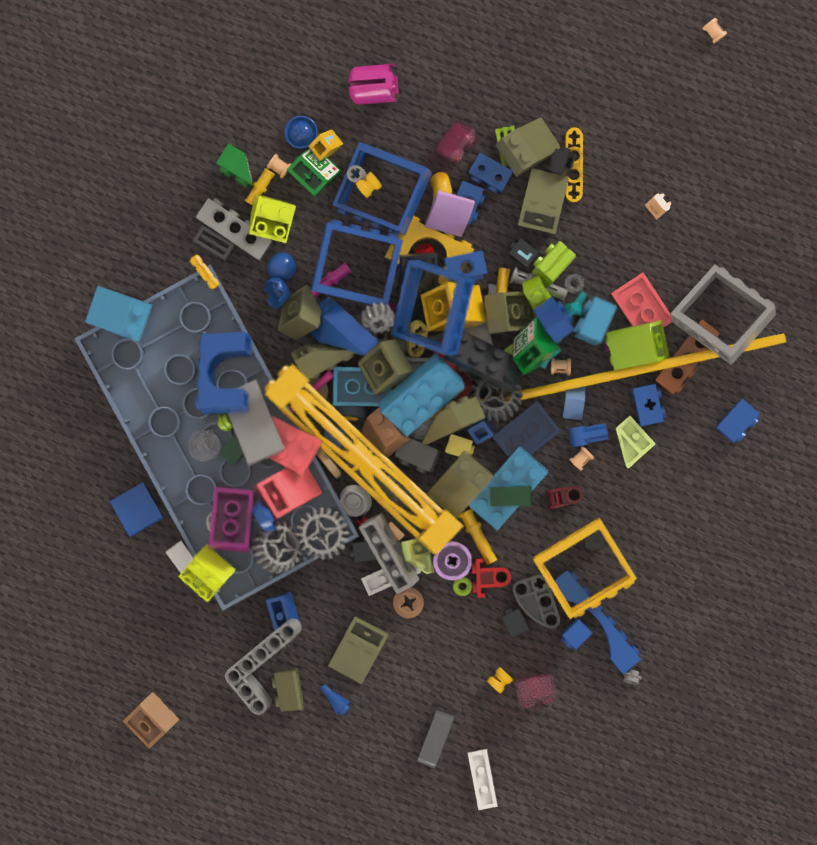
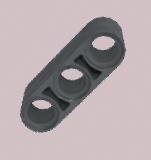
M439 710L435 711L417 762L435 769L454 716Z

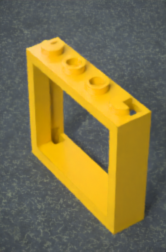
M600 517L533 557L534 562L570 619L582 616L585 613L584 610L589 607L591 609L601 604L602 599L614 597L618 594L617 590L622 587L625 589L629 588L630 585L634 584V580H636L635 574ZM600 529L627 575L571 608L544 562Z

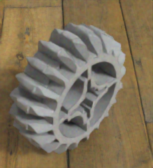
M320 507L319 514H317L316 509H312L313 516L307 512L305 515L308 520L300 519L304 526L297 525L298 529H302V533L298 532L296 536H302L303 538L297 542L298 544L305 543V546L301 548L302 551L306 548L310 549L307 552L308 556L315 552L314 559H317L318 554H321V559L325 560V554L328 553L331 559L333 558L332 551L337 555L339 554V551L336 549L337 547L345 548L344 545L340 544L341 541L348 542L347 538H342L343 535L349 534V531L342 530V528L347 527V523L340 524V521L344 518L340 517L337 520L335 518L338 515L337 511L334 512L333 516L330 515L331 508L327 509V513H323L324 509ZM320 517L331 519L336 526L330 528L323 526ZM315 520L316 532L306 536L308 525L311 521ZM320 527L327 531L332 530L325 535L326 543L321 537L313 538V536L320 532ZM339 531L336 544L330 547L329 535ZM320 540L325 550L314 548L309 541Z
M276 520L274 524L277 529L274 531L265 532L260 526V531L255 532L257 537L252 539L256 545L251 548L256 550L253 556H258L259 559L256 563H263V569L268 568V572L275 571V573H281V571L286 572L289 568H293L295 566L294 563L300 561L297 556L302 554L299 548H302L303 545L298 544L297 541L301 540V537H296L298 531H292L293 525L286 526V522ZM271 532H276L272 540H267ZM287 553L286 558L282 562H278L282 554Z

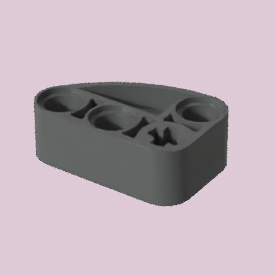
M536 574L518 580L513 584L512 591L515 599L528 616L550 629H554L560 624V616L551 588L543 575ZM537 578H540V580L544 579L545 583L542 584V588L534 586ZM522 583L526 586V592L518 594L516 586ZM543 596L550 598V604L546 607L540 604V599ZM550 614L556 616V622L553 625L546 623V617Z

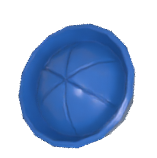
M296 116L290 119L284 130L287 142L292 147L298 149L309 147L318 135L315 122L306 116Z
M258 501L253 506L252 511L265 532L276 530L272 513Z

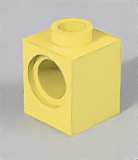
M450 434L445 452L459 457L465 450L472 456L475 446L472 445L473 441Z

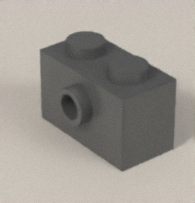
M410 438L407 443L397 450L395 457L400 458L399 463L409 466L411 463L417 466L415 470L426 474L427 471L433 473L441 451L428 445L423 446L421 442Z

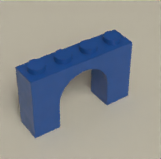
M246 332L201 334V341H199L198 345L200 359L198 360L199 378H197L198 396L196 397V407L203 414L248 412L249 393L244 388L220 389L215 386L213 381L214 370L222 360L229 357L251 356L252 337Z

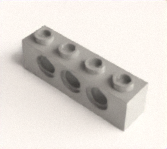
M208 198L196 218L261 261L273 242L270 239L256 236V242L248 244L246 238L250 235V221L246 219L243 222L238 218L240 216L232 209L227 211L222 208L224 204L214 198L212 201ZM217 213L225 215V219L220 223L214 219ZM235 223L241 226L238 233L230 231L231 226Z
M382 512L359 526L396 594L412 587L419 580V577L412 565L405 561L402 547Z

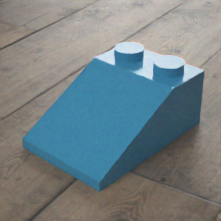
M97 286L85 322L140 342L153 305Z

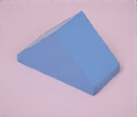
M586 386L565 391L563 418L582 420Z

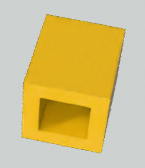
M331 129L318 135L309 145V148L321 161L332 156L343 143Z

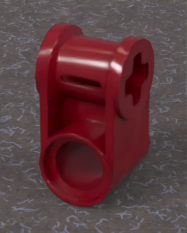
M576 486L545 490L549 500L548 509L579 503L583 497L582 490ZM573 489L579 491L580 496L577 500H571L568 496L569 492Z

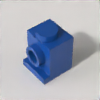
M487 416L469 425V428H467L477 445L494 436L493 426Z

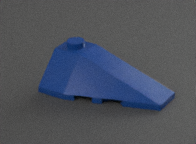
M329 296L320 303L321 323L317 329L310 332V335L320 344H329L334 348L339 349L341 347L350 352L365 355L378 343L375 337Z

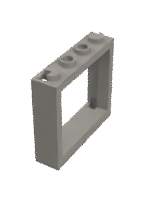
M714 264L671 312V322L732 365L775 317L776 310L775 305L769 299H763L755 289H749L742 280L732 277L725 268H719ZM715 278L764 311L732 348L684 314Z

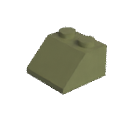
M306 285L291 294L289 301L282 308L278 331L295 340L317 329L321 323V309L309 286Z
M396 339L381 341L358 362L375 395L402 383L414 372Z
M298 668L275 672V677H271L273 689L277 688L278 696H275L276 707H280L281 712L302 710L304 702Z

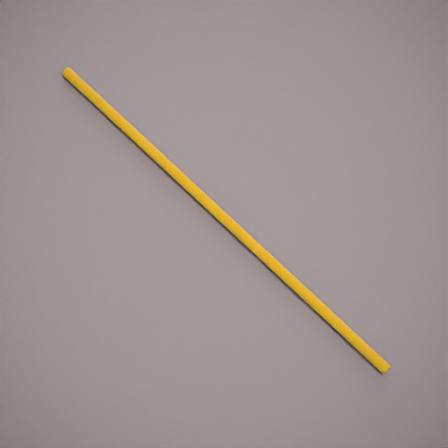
M783 333L755 339L744 352L786 343L785 335ZM710 349L664 359L655 363L521 390L520 392H522L523 397L520 399L525 400L718 358L720 356ZM508 393V396L505 397L506 403L510 400L512 393ZM445 407L440 408L426 421L435 419L439 412L446 410Z

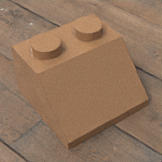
M380 407L367 417L361 431L386 457L392 455L410 440L409 436L403 434L381 412Z
M153 692L123 720L149 749L179 721L174 712Z

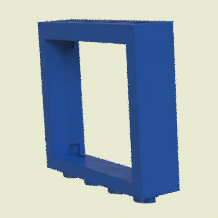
M359 142L348 169L354 165L362 167L367 155L419 175V180L399 226L345 205L354 186V183L348 179L347 172L332 205L338 209L337 213L344 216L351 214L354 216L353 219L364 223L366 220L371 222L370 225L380 230L384 227L388 229V233L405 236L432 172L427 167ZM355 171L354 175L357 178L359 172Z
M331 219V223L326 222L310 290L373 305V302L376 305H379L381 302L384 305H388L403 240L398 239L399 235L387 233V236L380 235V231L369 228L368 232L363 231L361 226L350 224L349 227L342 226L343 222ZM332 230L395 244L382 299L320 284Z
M408 260L391 335L445 355L458 354L475 279L420 260ZM422 269L456 280L442 343L409 331Z

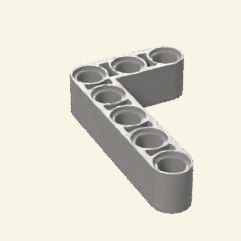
M297 619L287 620L225 673V679L256 715L263 714L271 706L272 699L252 675V672L301 632L302 625ZM287 626H290L294 633L290 632ZM274 637L280 641V644L274 641ZM260 649L265 650L266 655L262 654ZM247 660H250L253 666H250ZM233 671H236L239 677L235 676ZM246 686L250 687L251 692L246 689ZM258 701H261L264 707L260 706Z

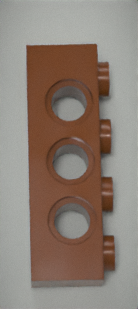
M701 319L697 323L718 338L720 333ZM688 335L672 357L681 356L685 353L708 350L706 346L703 348L696 347V339ZM698 362L663 369L654 382L671 395L675 392L678 394L685 386L683 381L686 377L690 379L697 370L694 367ZM674 368L680 369L682 373L679 379H675L672 376Z

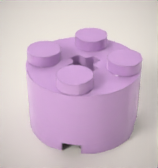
M449 541L438 554L433 556V565L436 572L447 580H459L466 576L471 568V554L459 542ZM449 556L457 557V564L455 566L447 564Z

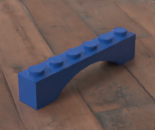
M565 570L554 581L566 600L579 604L589 598L591 592L585 585L581 587L578 584V576L573 571ZM601 604L593 609L591 607L587 608L598 619L606 633L610 659L624 674L641 660L638 656L641 653L634 645L630 647L626 642L629 638L622 630L619 632L614 627L616 623L611 616L608 615L606 617L602 613L604 608Z

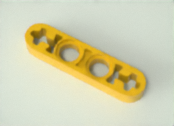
M571 128L565 136V147L568 148V144L572 145V138H569V135H572V132H576V135H579V138L576 139V145H580V148L570 147V149L579 153V159L574 161L572 170L579 172V178L577 180L569 178L568 182L572 184L580 183V186H575V191L579 192V195L572 199V196L568 194L572 191V185L568 186L567 184L565 197L569 202L575 203L582 198L583 134L580 129Z

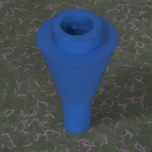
M326 683L320 688L328 697L336 715L341 714L343 716L349 711L350 701L333 692Z

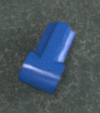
M606 423L568 429L571 447L608 440Z

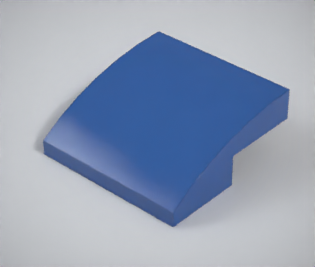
M143 482L110 501L130 537L163 519L157 504Z

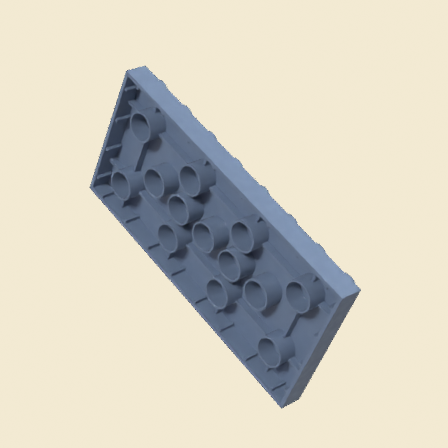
M211 265L207 267L214 275L213 277L219 282V286L215 289H210L207 285L208 282H205L197 271L143 301L153 305L140 342L99 327H95L75 338L193 557L206 544L209 546L210 531L206 521L213 508L214 487L254 491V506L258 501L261 502L254 487L258 483L286 469L285 466L269 458L249 466L245 455L241 457L235 466H232L219 455V452L235 434L234 428L232 427V430L229 432L220 429L217 420L218 415L221 413L203 414L196 407V397L198 396L197 378H199L198 360L200 359L198 345L199 341H201V334L246 332L249 335ZM253 340L251 342V356L226 358L217 365L213 374L214 384L220 389L238 388L257 380L263 396L266 393L264 388L274 380ZM264 396L272 416L301 430ZM287 404L285 407L291 412V410H290V408H289V406H288V404ZM314 456L308 468L323 493L277 520L279 522H286V526L293 525L292 531L302 533V529H298L297 525L304 526L300 519L308 520L305 513L308 512L313 516L312 509H316L317 514H319L320 507H323V513H327V509L331 508L330 515L333 516L334 512L337 511L338 515L335 518L337 520L340 517L344 518L340 521L341 525L347 523V527L342 528V530L349 531V534L343 535L342 538H347L349 542L358 537L359 534L317 457ZM252 511L249 553L214 550L235 569V572L214 596L223 611L316 560L314 559L315 552L308 556L307 552L310 549L306 548L302 551L299 548V551L302 552L300 556H297L300 561L294 563L295 566L289 568L286 572L275 573V571L268 572V568L263 569V563H256L259 559L258 556H253L256 550L251 548L256 545L252 539L257 537L255 532L260 531L259 528L261 526ZM320 517L323 526L327 528L336 526L331 519ZM315 520L311 521L308 525L306 536L316 532ZM320 527V532L313 536V538L321 537L326 543L325 535L332 530L327 531ZM339 531L329 535L330 547L336 544ZM271 532L267 540H272L276 532ZM320 540L309 541L314 548L325 550ZM287 553L282 554L278 562H282L286 558Z

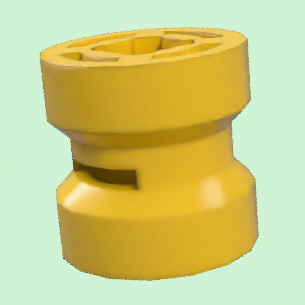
M371 171L366 174V179L355 183L366 198L372 195L374 189L378 190L382 187Z
M499 667L496 670V674L490 676L487 682L501 694L506 684H510L513 678Z

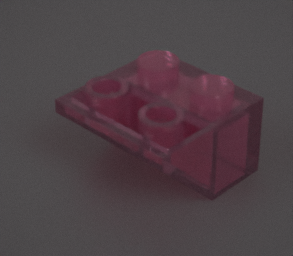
M456 119L435 148L434 153L452 166L455 162L459 164L464 157V149L466 147L470 148L475 142L476 130Z

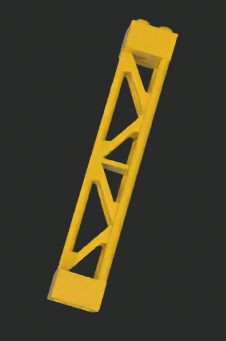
M293 365L289 368L285 366L278 373L280 378L276 382L272 380L264 388L266 391L264 396L303 432L322 442L320 448L432 554H438L463 525L447 510H442L308 384L309 380ZM305 387L310 393L301 389ZM289 402L306 426L285 407ZM311 404L317 405L353 439L354 444ZM304 410L312 415L349 451L341 450L324 438L306 417ZM334 452H336L345 460L353 464L354 466L352 467V469L349 466H347ZM358 468L374 490L355 473ZM379 468L385 469L421 503L422 508ZM373 474L414 511L417 516L410 515L392 502L374 481ZM402 516L424 530L419 533Z

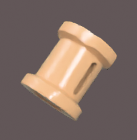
M716 18L702 28L709 33L714 44L727 34L718 25Z
M275 154L267 165V169H272L283 179L287 174L286 169L291 164L285 163Z
M571 358L567 360L551 359V375H554V373L570 375Z
M582 446L581 450L569 460L582 471V467L590 459L593 460L594 457Z

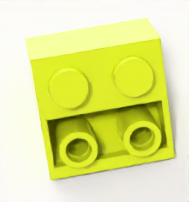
M255 194L250 215L249 234L286 243L296 206L289 202Z
M206 544L178 577L208 602L235 572V569L214 550L209 549V546Z

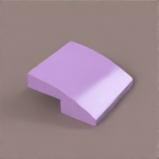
M438 190L432 203V209L426 219L425 227L462 237L475 201Z

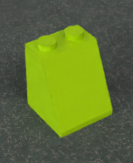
M662 320L606 333V344L611 352L610 363L614 366V370L655 363L670 357Z

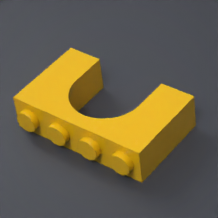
M415 216L412 218L406 235L399 234L398 239L403 240L400 255L409 254L413 245L423 239H433L439 242L444 247L447 258L474 251L471 248L472 244L464 240L459 242L454 239L455 236L445 232L442 234L435 229L425 227L424 224L420 223L421 219ZM395 244L390 245L385 255V258L390 261ZM468 263L461 264L462 272H464ZM441 275L439 276V285H443L448 282L447 277Z

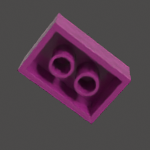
M214 487L209 549L249 553L254 491Z

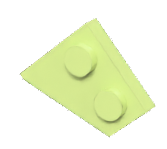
M630 415L615 428L625 465L628 469L655 445L654 441Z
M412 539L402 542V553L406 562L426 574L435 572L431 552L420 541Z

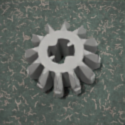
M373 302L372 306H366V310L362 311V325H364L368 332L372 331L374 335L377 332L383 334L384 330L389 331L390 326H394V312L389 305H384L382 302L376 305Z

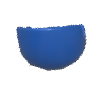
M279 252L268 261L267 274L270 279L272 277L280 278L287 282L294 276L297 264L291 255Z
M274 277L266 281L264 292L269 293V297L266 300L267 303L275 309L286 304L290 298V290L287 284L282 279Z

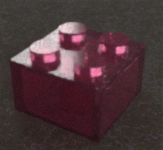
M551 672L513 680L518 703L520 706L523 705L524 708L536 706L535 702L540 701L543 704L554 702V698L558 697Z

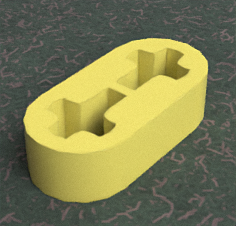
M415 320L409 326V331L427 337L428 329L422 321ZM420 326L422 330H419L418 333H416L415 330L419 329ZM406 340L405 349L410 356L419 357L423 354L425 347ZM415 345H417L418 348H415L414 351H413L411 348H413V347H415Z

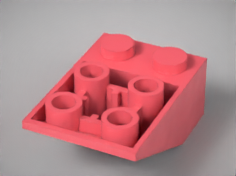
M286 468L254 487L264 507L268 508L272 513L274 521L323 493L309 468L304 476Z

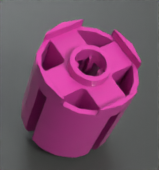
M395 64L354 67L348 76V83L352 85L348 87L349 94L353 102L358 105L397 102L398 100L394 98V95L398 94V79L393 75L392 67H395Z

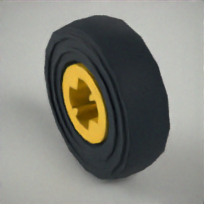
M357 406L334 407L350 423L364 422L367 419V410Z

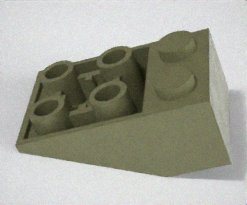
M532 168L518 225L556 234L569 177Z
M307 343L291 352L300 372L310 380L319 377L320 373L324 370H332L337 366L338 362L342 360L347 361L354 356V352H350L345 348L339 347L338 349L332 345H322L320 343Z
M355 615L328 666L362 684L389 633Z

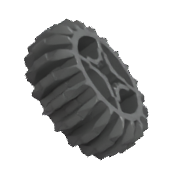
M481 377V382L475 381L476 387L471 389L474 394H471L470 398L477 397L483 413L489 421L493 417H495L497 422L499 417L506 421L507 414L513 417L512 410H519L517 405L522 404L520 398L523 397L522 392H520L522 390L521 385L516 386L510 400L506 403L505 397L508 396L509 391L499 386H494L495 384ZM487 389L488 395L485 397V400L481 401L482 394Z

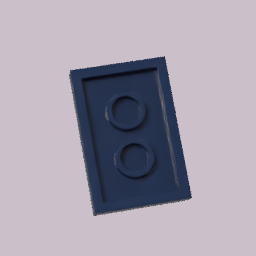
M536 401L492 436V438L509 458L519 445L530 455L533 454L561 430L538 401Z

